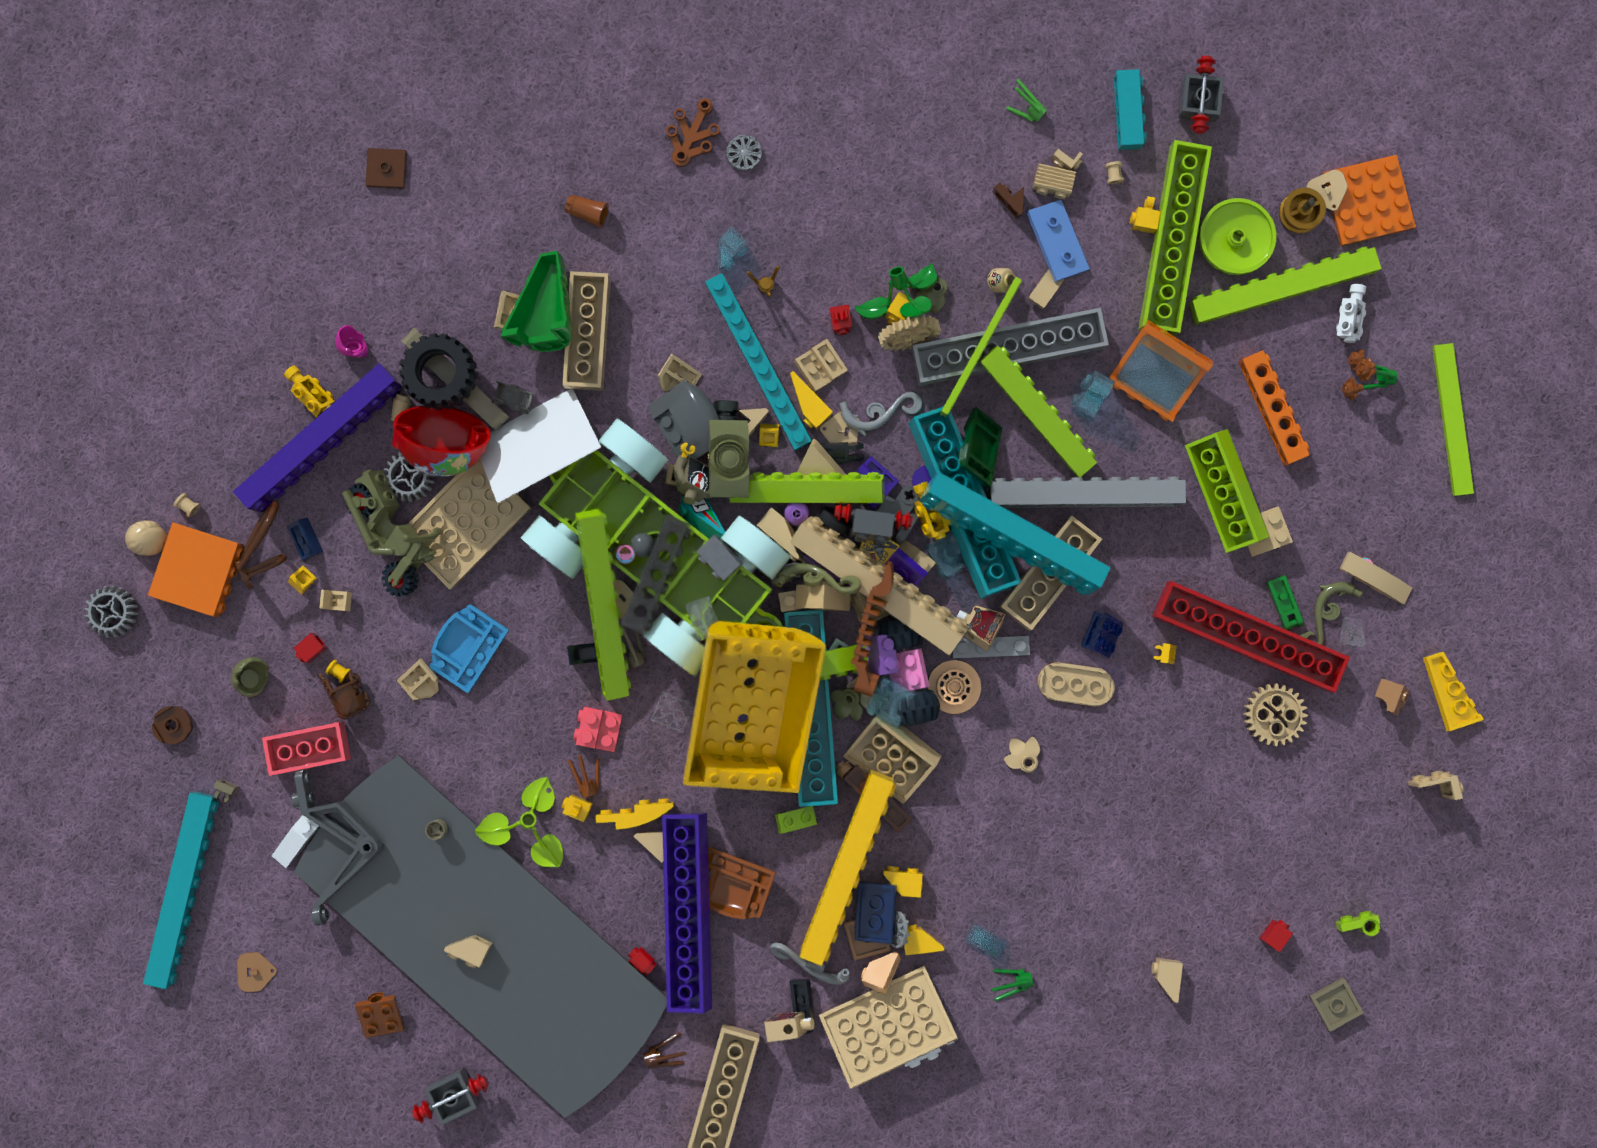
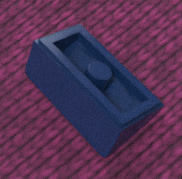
M308 518L299 519L287 527L302 561L323 552Z

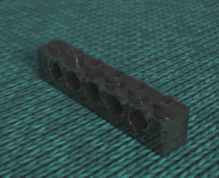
M666 515L620 625L642 634L651 630L654 622L651 620L654 613L657 614L660 609V597L666 594L669 584H667L669 576L673 577L677 567L674 565L676 559H680L683 554L684 547L682 545L684 540H688L691 535L692 529H689L691 526L689 523ZM671 534H677L678 541L675 544L668 542V537ZM664 552L670 553V559L667 562H662L660 559L661 554ZM656 570H661L662 578L655 581L653 573ZM649 588H653L655 591V595L651 599L645 597V592ZM643 606L646 607V616L639 617L637 614L638 609Z

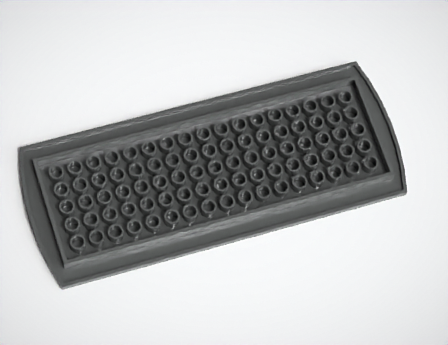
M398 755L377 769L343 801L381 839L383 844L382 850L326 902L564 1118L568 1117L606 1088L630 1063L657 1025L667 1006V995L645 975L640 973L625 957L500 845H490L482 841L475 833L478 825L402 756ZM333 812L328 817L357 838L360 836L338 812ZM436 819L444 820L448 824L447 835L438 840L429 839L425 833L427 824ZM320 827L303 853L294 873L321 896L352 854L354 848ZM473 935L493 943L483 965L480 967L476 966V968L466 965V961L460 958L456 960L449 957L448 953L444 951L445 947Z

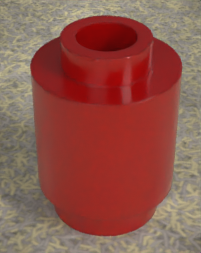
M635 947L628 955L630 957L628 962L640 973L648 975L657 965L654 961L655 958L643 947L639 949Z

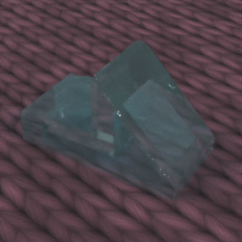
M973 923L965 939L966 942L996 958H1000L1008 943L1007 940Z

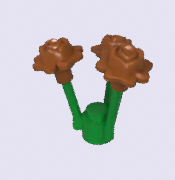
M1358 349L1357 352H1352L1348 359L1351 370L1356 371V376L1360 378V381H1369L1372 375L1377 374V380L1380 383L1362 385L1357 384L1356 380L1350 377L1343 384L1342 392L1344 396L1353 401L1354 398H1357L1358 392H1362L1364 389L1386 388L1387 385H1394L1398 379L1397 371L1376 365L1372 362L1371 358L1365 359V351Z

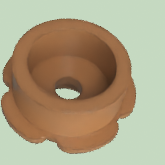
M841 761L836 766V776L839 775L841 778H844L852 770L853 767L849 764V761Z

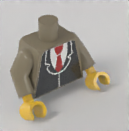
M684 443L681 445L682 455H679L674 465L673 473L677 482V491L685 495V503L692 505L695 501L700 502L703 498H710L709 467L688 456V454L694 453L695 446L691 445L689 451H687L688 443Z

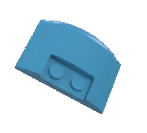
M470 604L467 608L457 611L451 616L439 631L431 651L433 654L430 668L466 693H469L480 679L499 646L502 645L509 629Z

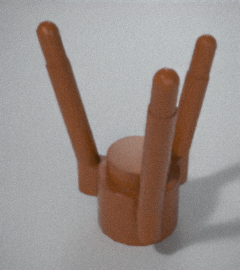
M578 755L584 779L582 783L572 761L569 759L568 764L578 784L579 792H582L583 797L598 794L597 788H600L599 758H596L594 782L593 779H588L582 755Z

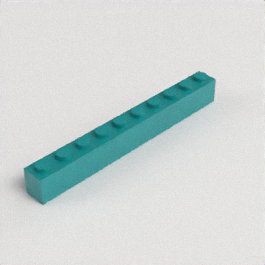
M723 273L705 281L707 289L794 452L810 445L812 441Z
M196 791L189 793L143 981L145 985L167 989L172 984L174 985L177 980L178 974L175 971L177 965L182 960V954H180L181 947L185 945L187 940L185 930L191 923L192 917L189 914L196 902L194 893L201 882L199 872L204 868V852L208 850L210 845L208 835L214 828L215 822L212 819L214 813L219 808V802L217 798H214V795Z

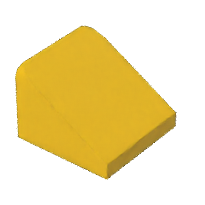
M760 423L759 446L778 447L779 425Z
M302 566L289 577L288 583L302 595L317 577L306 567Z

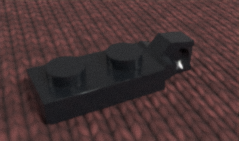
M810 979L790 980L793 1012H804L805 1018H813L815 1022ZM807 1030V1032L804 1034H809L813 1032V1030Z

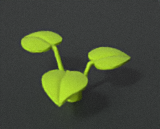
M547 777L535 780L523 791L522 803L525 807L531 808L530 812L523 813L520 821L508 826L509 821L505 815L492 813L486 816L475 829L476 835L482 841L495 846L508 842L510 839L509 830L518 825H521L526 830L532 829L538 841L531 848L532 860L543 867L558 868L561 866L563 849L560 841L551 834L545 835L541 840L535 827L536 816L533 813L534 810L545 812L553 806L555 800L554 791ZM547 788L552 790L550 793L546 792Z

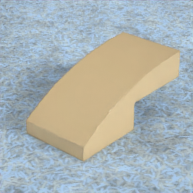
M1048 270L1028 299L1041 309H1044L1064 279L1054 282L1051 272Z

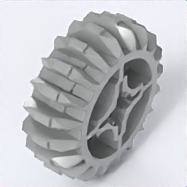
M399 452V458L392 456L394 462H387L390 468H384V472L388 473L385 476L389 480L388 483L393 493H395L396 499L401 496V501L405 502L408 498L409 502H413L415 497L419 501L421 500L420 494L424 497L427 496L426 489L432 491V488L428 485L429 483L435 484V481L430 479V477L435 476L421 472L418 469L412 470L401 452ZM401 465V474L396 476L395 479L396 471ZM408 472L413 474L411 480L406 479ZM423 476V481L418 487L417 480ZM407 483L412 491H402L397 484Z
M104 586L102 590L97 589L96 595H90L92 601H85L89 608L83 609L88 612V615H85L84 618L90 619L86 625L93 626L91 631H98L99 636L105 634L107 638H111L112 635L113 637H119V633L126 634V629H132L129 623L136 622L132 616L138 615L137 612H133V609H136L138 606L131 604L135 601V598H129L130 592H124V588L119 587L117 589L116 586H111L110 588ZM113 596L112 600H109L106 605L100 604L105 598ZM121 603L123 605L124 613L120 610ZM106 609H110L113 613L117 615H111V613L108 612V610ZM98 611L101 613V619H100V620H99V617H98ZM114 619H121L117 625L109 628V624Z

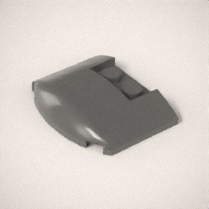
M683 380L648 405L653 420L657 422L677 459L679 455H682L681 445L684 443H688L687 451H689L691 445L695 446L694 453L688 454V456L696 460L709 452V420L720 419L714 405L701 389Z

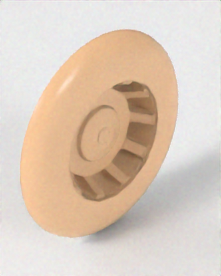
M959 660L941 663L932 671L928 680L930 686L928 689L936 694L940 702V710L950 714H959L971 709L978 701L981 693L979 675L972 666ZM947 674L948 678L946 680L943 679V677ZM941 681L944 682L943 687H940ZM940 690H944L945 694L942 695ZM945 697H950V701L946 700Z

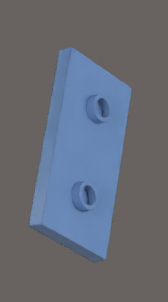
M1062 200L1026 212L1054 282L1090 269Z

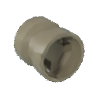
M436 819L427 824L425 833L431 840L441 839L448 833V824L442 819Z

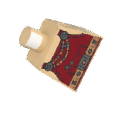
M974 606L971 614L960 610L957 617L965 620L969 626L964 636L988 652L1004 622L1005 614Z
M804 1012L779 1013L764 1022L767 1042L796 1039L806 1033L807 1030H814L813 1018H805Z

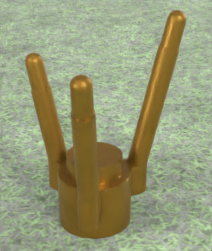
M776 266L770 278L763 277L757 280L750 271H747L746 274L753 280L755 285L759 286V290L770 297L774 289L773 282L780 267Z

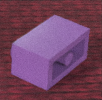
M887 635L865 637L872 640L871 646H866L870 650L868 656L870 673L876 675L899 673L896 650L893 649V640L887 639Z

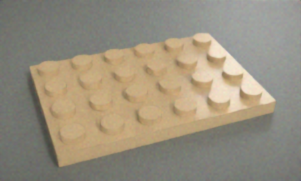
M480 459L469 470L457 474L408 524L413 527L419 536L430 534L436 527L441 529L439 536L429 546L437 552L434 555L435 559L424 564L449 590H452L532 508L517 493L497 503Z
M925 966L891 981L886 994L873 989L819 1015L850 1089L958 1039Z

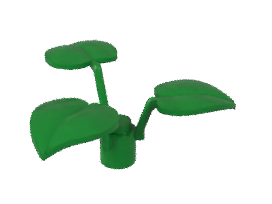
M931 263L910 278L907 277L903 267L892 268L889 271L891 281H888V299L877 297L862 305L854 306L856 312L863 318H880L887 313V307L891 305L894 287L896 290H904L909 301L900 308V313L904 318H916L928 313L932 309L930 299L919 296L912 300L907 287L923 290L934 285L937 282V274L933 264Z

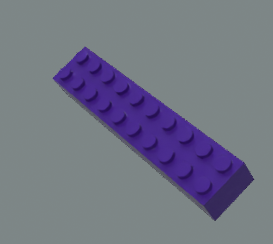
M380 363L377 364L239 485L233 493L247 509L264 512L272 500L275 498L279 499L285 494L284 490L288 486H294L299 482V477L303 473H309L314 468L313 464L318 460H324L329 455V450L339 447L346 435L354 434L361 422L365 423L370 420L371 414L376 409L381 410L386 405V400L390 397H396V394L401 392L400 388L402 385L387 368Z
M669 813L662 815L667 1012L705 1013L712 1009L707 813Z

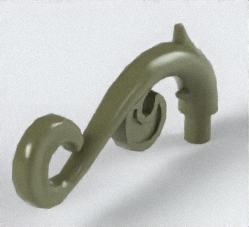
M805 561L784 568L778 574V579L775 582L776 586L782 587L791 577L806 573L803 577L804 584L810 587H817L825 580L834 589L845 595L855 594L861 589L859 578L855 576L843 577L840 580V584H851L852 586L841 587L828 572L815 565L806 564Z
M1347 582L1320 585L1323 591L1317 598L1314 611L1318 644L1322 645L1324 640L1323 619L1331 621L1340 614V607L1335 603L1327 604L1330 610L1326 612L1324 610L1325 602L1335 593H1339V596L1352 594L1360 598L1363 591L1355 588V585ZM1308 631L1300 636L1308 639L1310 636H1315V633Z

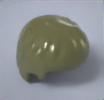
M248 657L239 661L232 670V686L244 697L259 695L269 680L268 664L257 657Z

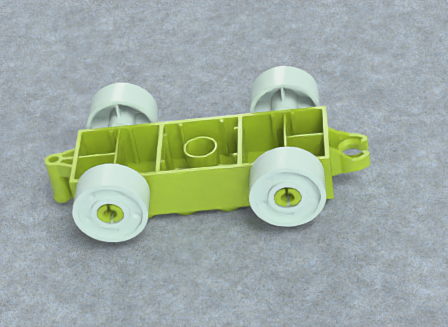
M619 419L612 423L598 441L613 454L610 460L595 450L549 475L554 485L539 505L560 522L555 527L541 515H538L521 536V539L555 567L574 579L583 567L580 546L576 543L579 537L575 513L599 509L607 518L605 532L608 533L610 538V545L607 546L608 552L612 554L613 564L682 618L677 624L661 612L643 636L693 676H696L702 669L705 646L698 640L702 635L707 638L708 628L713 623L725 621L782 627L781 622L776 616L765 613L760 609L761 605L773 591L753 575L752 572L758 569L773 580L789 560L790 555L741 516H738L721 537V540L735 551L734 554L743 562V565L724 581L722 579L718 580L711 571L713 569L709 564L704 565L698 558L697 550L709 539L630 477L634 471L651 483L668 462V459ZM638 533H646L653 538L655 549L648 557L641 558L635 555L634 560L629 564H622L616 559L617 548L623 544L632 546L631 539Z

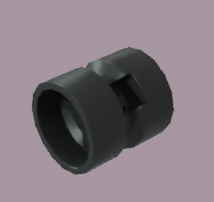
M732 400L714 401V407L720 420H738L735 415L738 414L739 402Z

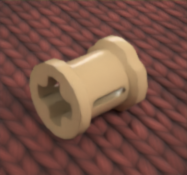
M1121 161L1105 164V168L1108 169L1109 180L1107 183L1109 185L1124 182L1121 173Z
M182 493L173 505L175 508L183 510L189 518L194 516L200 508V504L190 500L186 493Z

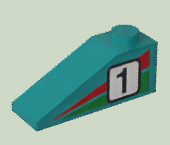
M684 496L681 497V503L678 507L681 516H684L690 525L709 539L713 535H718L720 538L724 535L725 531L706 498H703L700 502L695 501L694 504L690 505L684 502Z

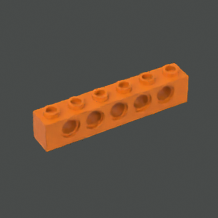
M1264 350L1238 362L1283 465L1286 466L1309 456V446L1306 441H1303L1301 427L1298 423H1295L1293 409L1287 405L1285 391L1282 388L1280 389L1278 376L1275 371H1272L1270 366L1271 360L1268 354H1265ZM1257 368L1263 371V377L1257 375ZM1264 386L1270 387V395L1264 392ZM1272 403L1278 405V412L1272 410ZM1280 421H1284L1286 423V430L1280 427ZM1288 438L1293 439V441H1294V446H1293V447H1290V446L1287 444V439H1288Z

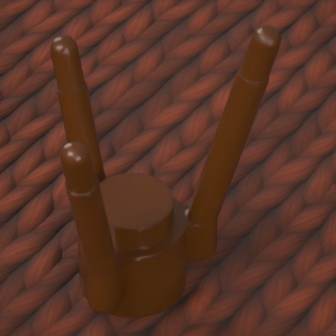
M680 1032L655 1046L649 1047V1052L644 1053L645 1063L648 1068L684 1064V1061L663 1062V1060L685 1056L686 1052L662 1056L661 1051H657V1049L681 1035Z

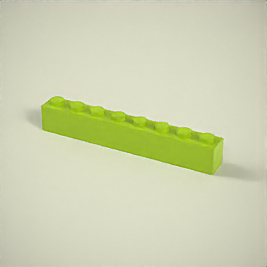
M999 346L992 348L979 360V363L1077 477H1082L1097 464L1094 459L1096 455L1090 448L1085 449L1082 445L1084 442L1077 433L1074 435L1070 431L1072 428L1065 419L1061 420L1057 416L1059 411L1053 405L1049 406L1046 403L1047 397L1040 390L1038 392L1033 387L1035 383L1029 376H1023L1021 373L1023 369L1016 361L1012 363L1008 358L1010 356L1009 352L1003 346L1001 348Z
M756 472L749 475L748 498L729 499L730 503H883L885 497L884 475H879L877 472H870L867 475H860L857 472H851L848 475H840L838 472H832L829 475H821L819 472H813L809 475H802L800 472H794L790 475H783L781 472L764 475L762 472Z

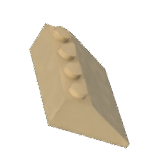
M882 708L843 755L854 766L858 765L868 776L870 771L874 770L893 778L896 786L893 797L902 804L907 801L932 772L942 757L905 726H900Z

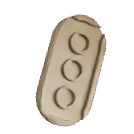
M1051 663L1045 666L1038 676V687L1041 693L1046 698L1054 701L1101 706L1112 698L1115 690V684L1111 676L1100 668L1067 663Z

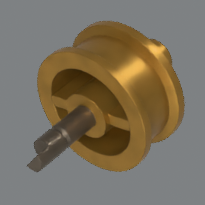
M1305 187L1292 191L1282 201L1279 208V218L1283 226L1297 234L1307 233L1314 229L1323 220L1326 213V204L1320 193Z

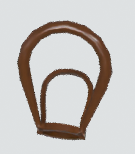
M272 501L264 510L245 545L239 561L235 562L241 575V580L245 583L248 590L254 589L250 577L270 570L287 560V555L280 554L248 569L244 567L272 525L280 504L278 501Z

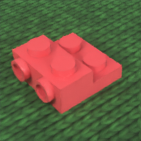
M585 706L583 710H579L577 721H580V727L575 729L573 740H577L576 745L615 752L623 714Z

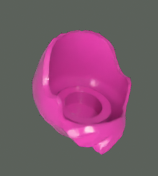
M350 325L339 329L335 346L341 354L351 358H361L368 355V346L364 341L362 333L357 332Z

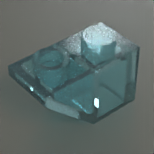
M733 227L729 228L718 239V268L721 273L724 270H730L735 264L733 261L738 256L740 258L743 257L748 251V242Z

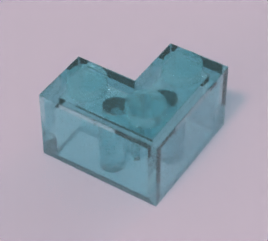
M1094 371L1091 375L1087 374L1079 386L1082 388L1080 394H1075L1070 403L1073 405L1071 410L1092 420L1102 402L1107 398L1115 381L1097 371Z

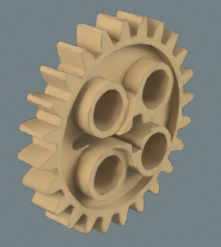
M925 315L912 319L907 317L906 320L900 319L898 322H893V325H887V329H882L878 338L881 348L884 347V350L889 349L891 351L895 349V351L902 349L904 351L906 348L912 349L913 345L933 341L932 339L940 335L941 328L938 319L936 320L935 317L931 318V316L925 318Z
M1274 683L1273 687L1270 684H1266L1265 689L1258 687L1259 693L1252 692L1254 698H1247L1251 704L1244 705L1245 708L1249 709L1248 712L1243 713V715L1249 718L1244 721V723H1250L1247 730H1254L1251 736L1256 737L1259 735L1258 741L1262 742L1265 739L1266 745H1269L1271 741L1273 746H1277L1278 741L1281 745H1285V739L1292 743L1291 736L1298 738L1297 731H1304L1300 727L1301 724H1307L1302 720L1303 717L1308 716L1302 712L1307 707L1300 705L1304 699H1297L1299 693L1292 694L1293 688L1286 690V685L1284 684L1280 688L1278 683ZM1274 696H1277L1279 698V704L1277 706H1274L1272 704V698ZM1263 702H1266V704L1268 705V707H1269L1270 709H1268L1267 707H1265V706L1263 705ZM1261 709L1265 711V717L1262 720L1258 717V712ZM1288 710H1291L1293 714L1290 720H1287L1285 716ZM1272 711H1278L1277 716L1280 719L1273 718L1274 713ZM1282 721L1288 725L1287 728L1284 726ZM1276 723L1279 726V730L1274 734L1271 728Z

